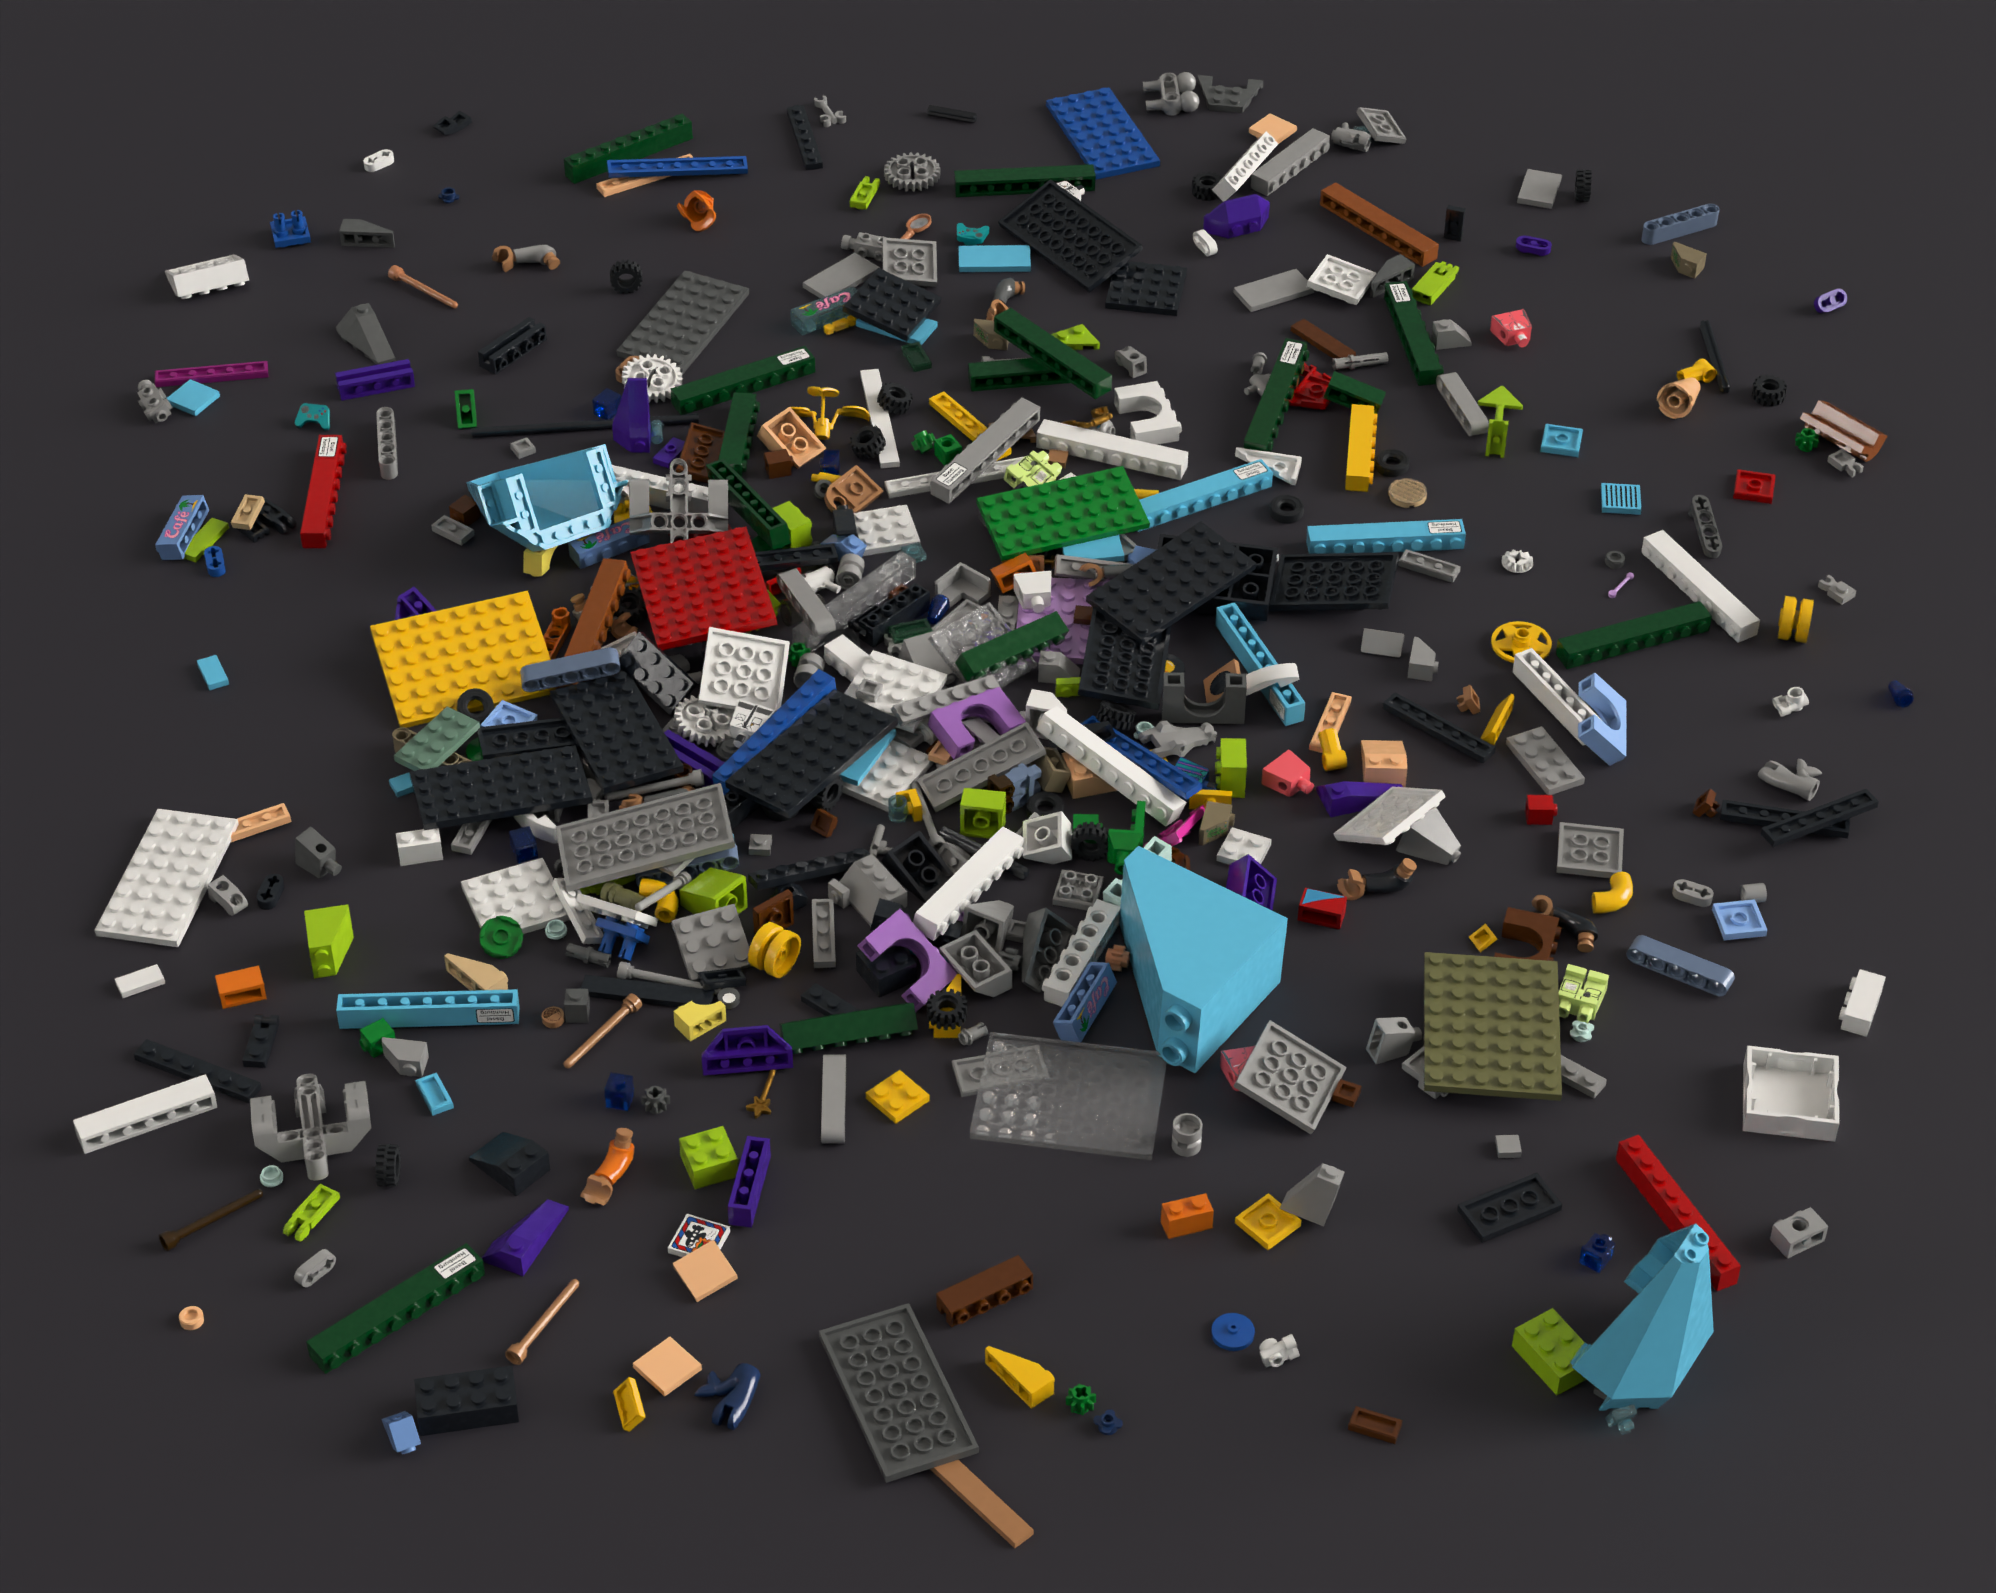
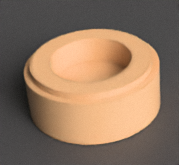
M196 1306L184 1308L179 1314L180 1325L186 1330H195L201 1327L204 1323L202 1310Z

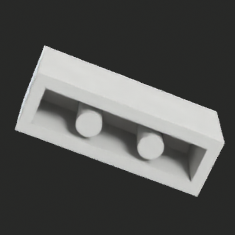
M1860 969L1857 978L1852 977L1849 987L1852 993L1847 992L1844 1001L1847 1007L1842 1006L1839 1019L1843 1020L1841 1030L1867 1037L1883 990L1885 976Z

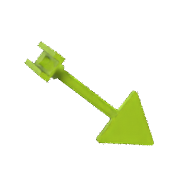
M1500 386L1478 400V405L1496 407L1495 420L1489 419L1485 456L1497 454L1501 455L1500 458H1504L1509 422L1503 421L1504 408L1522 410L1523 405L1504 386Z

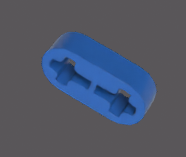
M218 546L206 548L204 555L208 574L212 577L224 575L226 569L222 549Z

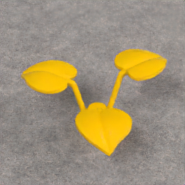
M811 386L807 388V393L811 396H821V418H818V421L816 420V412L804 407H791L798 416L812 417L815 436L820 440H828L830 438V430H833L838 415L858 417L870 421L869 412L865 408L843 406L842 409H837L830 423L829 419L824 418L825 396L836 397L839 395V391L828 387Z

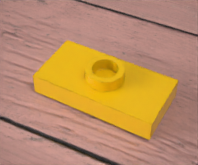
M1202 789L1189 798V809H1196L1203 804L1206 808L1207 801L1231 805L1232 791Z
M628 1377L613 1393L623 1430L630 1432L646 1417L636 1381Z

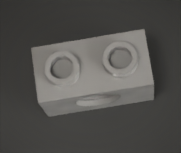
M1810 1207L1803 1211H1797L1793 1216L1784 1220L1780 1219L1775 1222L1772 1227L1770 1240L1788 1259L1824 1242L1828 1225Z

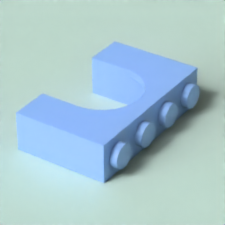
M1593 673L1579 682L1578 696L1594 709L1600 719L1594 714L1578 724V738L1611 766L1626 757V700L1596 673Z

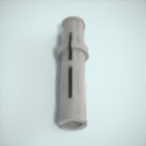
M1383 352L1333 358L1332 367L1333 370L1345 368L1352 370L1355 367L1387 364L1388 354Z

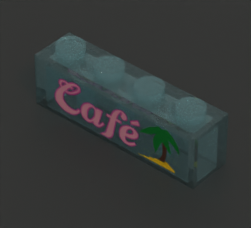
M850 287L791 309V325L801 335H805L823 328L828 323L832 324L836 320L846 318L849 314L843 312V306L858 290Z

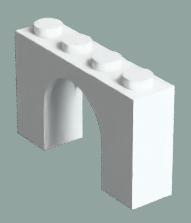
M1158 381L1114 388V404L1119 414L1149 411L1157 415L1154 418L1131 422V439L1156 445L1179 441V433L1182 432L1181 423L1177 422L1175 411L1171 410L1170 401L1165 398L1164 389L1160 388Z

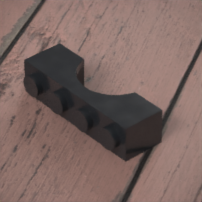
M879 898L870 931L878 928L899 909L902 910L901 904ZM957 920L954 924L951 923L948 926L944 935H939L934 941L929 938L927 940L939 950V947L960 938L964 922Z

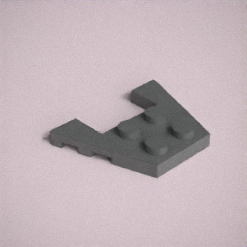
M1198 75L1197 79L1198 84H1200V90L1204 94L1208 110L1243 113L1251 103V99L1258 94V90L1263 88V80L1248 79L1247 89H1242L1240 87L1230 88L1222 85L1212 86L1213 76Z

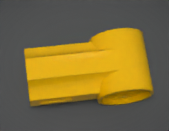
M1699 359L1692 367L1677 371L1678 380L1692 377L1698 381L1703 380L1705 383L1711 382L1717 375L1716 369L1706 359Z
M1329 728L1319 732L1318 736L1323 752L1322 764L1324 770L1331 771L1347 768L1346 753L1344 750H1341L1337 730Z

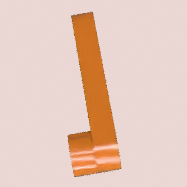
M559 607L552 611V621L543 636L546 647L553 649L548 651L551 660L556 658L571 630L570 612L565 607ZM554 635L560 636V637H558V638H550L551 636H554Z

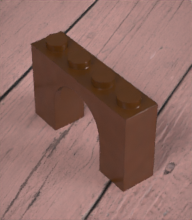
M1508 907L1501 937L1529 943L1539 953L1531 957H1515L1495 952L1494 957L1554 961L1551 954H1556L1558 942H1555V939H1560L1562 927H1558L1559 918Z

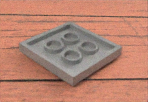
M883 237L882 270L914 285L936 287V241Z
M1560 822L1556 873L1610 878L1613 874L1622 872L1624 829Z
M735 904L672 920L671 924L690 980L698 981V972L751 967L748 962L749 945Z

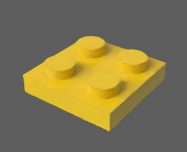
M898 1070L866 1092V1099L896 1124L929 1102L930 1095L901 1070Z
M1268 1193L1236 1216L1235 1224L1265 1249L1269 1250L1301 1227L1302 1220L1294 1214L1281 1210L1282 1204Z

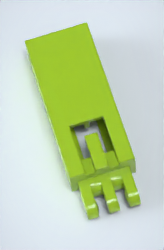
M1444 261L1441 263L1435 262L1412 288L1413 299L1431 306L1455 279L1459 267H1453L1452 264L1446 265Z

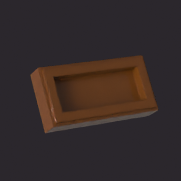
M1355 1406L1348 1424V1430L1395 1444L1403 1420Z

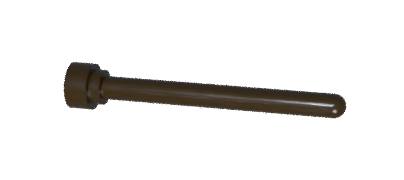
M257 1189L177 1231L167 1230L159 1234L161 1245L166 1251L175 1248L180 1239L263 1196L262 1190Z

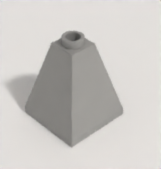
M1437 808L1426 812L1424 818L1410 825V829L1403 833L1396 851L1448 865L1451 861L1455 863L1460 857L1461 852L1459 849L1461 845Z
M1000 900L966 905L961 937L977 930L994 951L999 954L1006 940V933L1013 917L1014 906Z

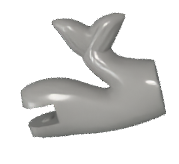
M1798 759L1797 773L1795 775L1783 765L1770 760L1760 769L1758 777L1770 785L1795 793L1810 801L1816 794L1820 781L1813 777L1821 775L1822 772L1815 767L1807 766L1804 760Z

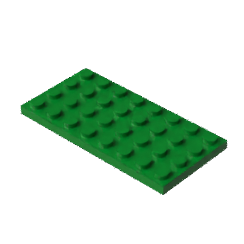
M1123 466L977 498L976 501L1002 561L1013 559L1023 553L1027 555L1143 530L1150 526V522Z

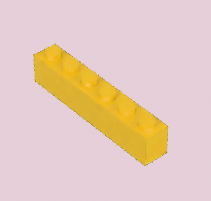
M1352 404L1345 490L1368 492L1369 484H1373L1374 473L1370 472L1374 471V461L1371 460H1374L1378 415L1374 413V406Z

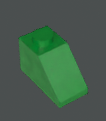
M474 389L455 391L458 429L477 427Z

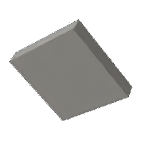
M1062 870L1053 896L1052 905L1088 910L1099 899L1104 876Z

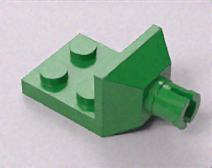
M1137 801V808L1132 809L1131 822H1135V824H1131L1130 830L1109 829L1107 862L1115 864V872L1119 875H1123L1124 859L1138 846L1143 848L1146 801Z

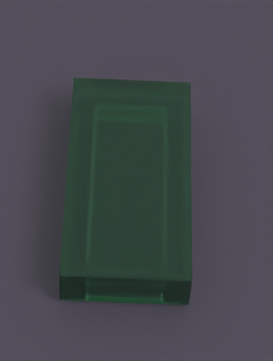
M919 342L902 346V352L914 372L932 368V363Z
M926 618L888 626V632L894 644L903 643L904 639L933 631Z

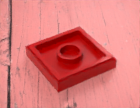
M1737 469L1733 498L1772 504L1776 475Z

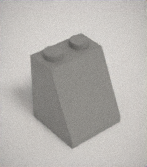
M942 629L904 639L898 656L899 659L947 674L946 685L956 680L959 670Z

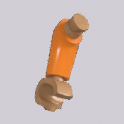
M618 1128L616 1130L617 1136H615L614 1140L610 1141L608 1153L603 1163L594 1174L587 1178L586 1187L580 1195L586 1202L594 1205L598 1203L604 1206L609 1201L613 1191L612 1185L625 1173L633 1160L635 1147L631 1143L633 1132L630 1129Z

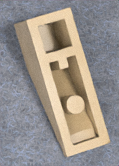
M449 953L444 955L446 971L470 991L508 990L507 975L493 965Z

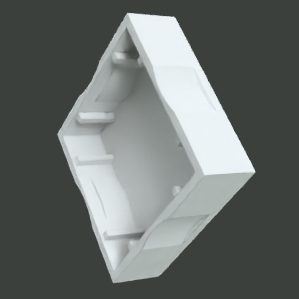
M1747 1046L1743 1064V1131L1835 1142L1839 1128V1098L1837 1095L1839 1056L1808 1052L1794 1053L1780 1049Z

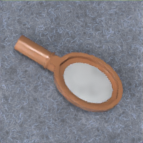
M917 214L911 217L906 223L907 231L900 239H910L915 233L927 229L932 223L931 216L928 214Z

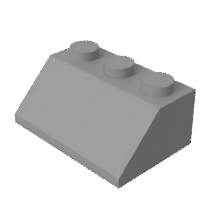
M873 854L855 861L839 881L849 889L850 904L870 927L879 898L899 903L905 908L907 906V891Z
M977 930L939 947L941 954L975 992L995 997L1012 989V970Z

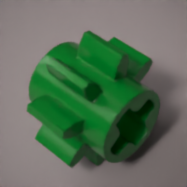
M1805 428L1801 433H1796L1795 446H1798L1803 452H1810L1813 447H1818L1819 435L1813 429Z
M924 430L913 436L915 440L911 443L915 451L920 450L922 454L934 448L935 437L933 433L928 434Z
M800 642L793 643L789 647L787 662L791 661L792 666L797 667L800 657L805 653H811L810 648H806L805 644Z
M1078 1384L1073 1389H1068L1066 1405H1071V1413L1075 1412L1084 1415L1089 1410L1093 1411L1094 1403H1096V1394H1091V1386L1087 1387Z

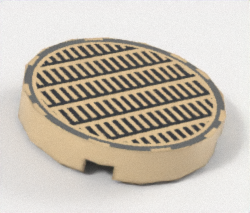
M1403 478L1391 483L1388 496H1390L1391 502L1397 506L1409 508V506L1414 505V507H1418L1425 502L1427 489L1424 484L1417 480Z

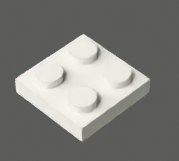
M1232 827L1217 854L1216 861L1230 865L1249 854L1261 864L1271 847L1272 839Z

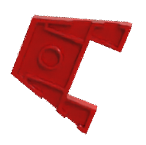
M1304 361V371L1299 375L1305 378L1294 390L1293 399L1288 401L1289 405L1325 410L1331 402L1323 398L1331 377L1326 373H1319L1316 371L1315 366L1312 364L1308 366Z

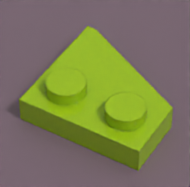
M1083 324L1051 334L1075 350H1083V346H1094V349H1100V342Z

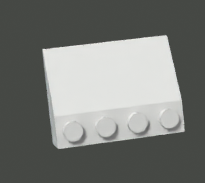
M235 254L165 271L175 295L181 297V299L190 298L192 294L198 292L199 295L210 293L209 290L215 288L217 291L227 289L228 285L232 284L234 286H241L245 284V281H249L244 259Z

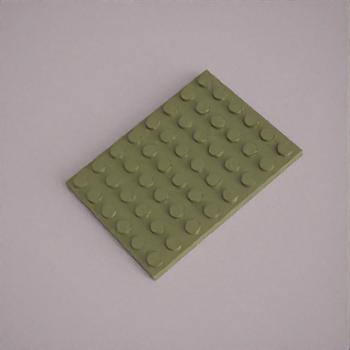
M1425 952L1424 1091L1561 1101L1558 962Z

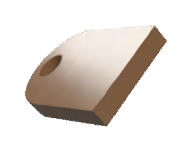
M855 465L828 487L824 500L831 512L836 510V505L833 501H838L842 505H848V509L852 508L853 513H857L881 496L883 490L860 467Z

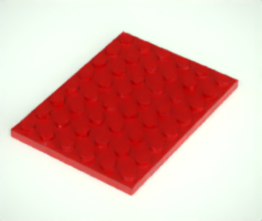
M738 527L728 531L697 536L687 540H678L673 543L660 544L655 547L630 552L657 647L661 650L707 641L709 627L743 633L778 625L747 527Z

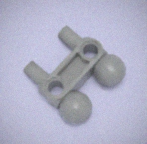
M1189 72L1180 73L1178 76L1174 73H1164L1156 81L1143 82L1144 93L1151 91L1161 92V99L1146 101L1147 112L1162 110L1166 115H1177L1181 110L1184 112L1195 111L1200 101L1197 94L1193 92L1196 85L1195 77Z

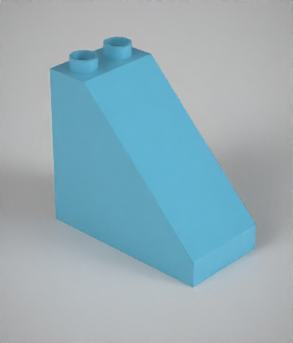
M1138 846L1124 859L1119 925L1126 949L1130 952V963L1157 1054L1172 1066L1180 1065L1196 1073L1280 983L1288 918Z

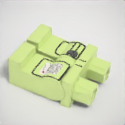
M1033 450L1017 464H1011L1006 467L1004 480L1013 488L1023 481L1028 487L1056 481L1057 476L1061 473L1062 466L1058 462L1050 465L1048 463L1049 456L1044 450L1039 453Z
M1568 964L1559 990V1017L1566 1018L1569 1014L1576 1015L1577 1020L1580 1022L1588 1023L1590 1020H1594L1607 991L1609 975L1590 970L1585 984L1587 969Z

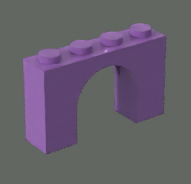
M997 687L988 689L975 696H969L962 701L953 702L946 707L933 710L928 726L953 760L972 751L975 744L974 738L962 723L963 719L968 717L983 718L990 722L1000 735L1026 721L1002 689Z
M901 909L896 911L857 945L871 962L893 946L908 948L917 956L921 964L920 978L901 995L907 1003H914L915 1012L927 1003L932 993L935 995V991H941L957 975L954 967L942 957L939 950L927 940L925 934L913 924L910 917Z

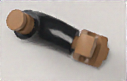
M1405 858L1400 865L1396 864L1386 872L1363 874L1362 877L1359 871L1349 869L1347 872L1349 879H1338L1339 884H1337L1339 892L1347 897V900H1356L1362 897L1364 892L1390 893L1401 891L1413 880L1412 874L1416 870L1417 865L1413 860Z
M1545 895L1534 897L1532 906L1543 912L1539 914L1558 917V926L1573 933L1575 939L1578 940L1577 948L1579 951L1585 953L1593 951V943L1598 939V930L1592 921L1558 907L1553 909L1552 900Z

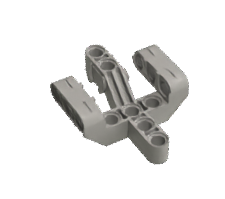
M680 458L674 459L670 464V474H666V481H669V492H666V502H670V513L649 512V479H629V535H649V533L670 534V543H673L677 538L687 540L688 534L710 535L716 532L728 531V480H708V513H688V502L692 500V492H689V481H692V475L688 474V466L685 460ZM675 465H681L683 466L684 471L681 473H676L673 470V467ZM676 484H681L684 490L676 492L673 487ZM662 519L665 525L660 528L656 527L654 521ZM676 519H682L685 524L683 527L678 528L673 522ZM696 519H701L704 522V526L701 528L695 527L693 522Z
M304 1074L299 1076L296 1080L297 1087L294 1089L296 1117H301L302 1129L277 1132L276 1107L271 1095L250 1098L251 1124L255 1147L280 1162L305 1159L307 1176L310 1180L316 1181L326 1178L329 1174L327 1155L351 1152L371 1129L365 1081L345 1084L343 1095L347 1122L323 1125L322 1113H326L324 1089L321 1084H318L316 1075Z

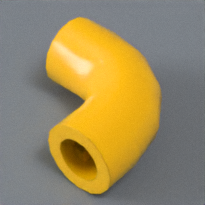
M1617 872L1610 877V891L1592 893V909L1594 914L1615 912L1627 905L1633 895V884L1629 873Z
M642 878L639 894L648 897L667 884L655 879ZM675 891L656 902L655 917L661 922L670 923L676 918L679 899Z

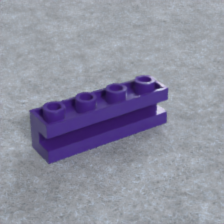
M409 359L335 373L341 401L415 387L414 374Z
M669 729L665 731L666 737L682 764L690 765L692 771L702 770L705 785L701 787L714 785L712 775L725 761H721L711 753L682 738L679 734H675Z

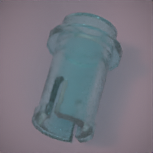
M653 420L650 423L651 440L654 444H660L664 440L662 432L664 425L660 420Z

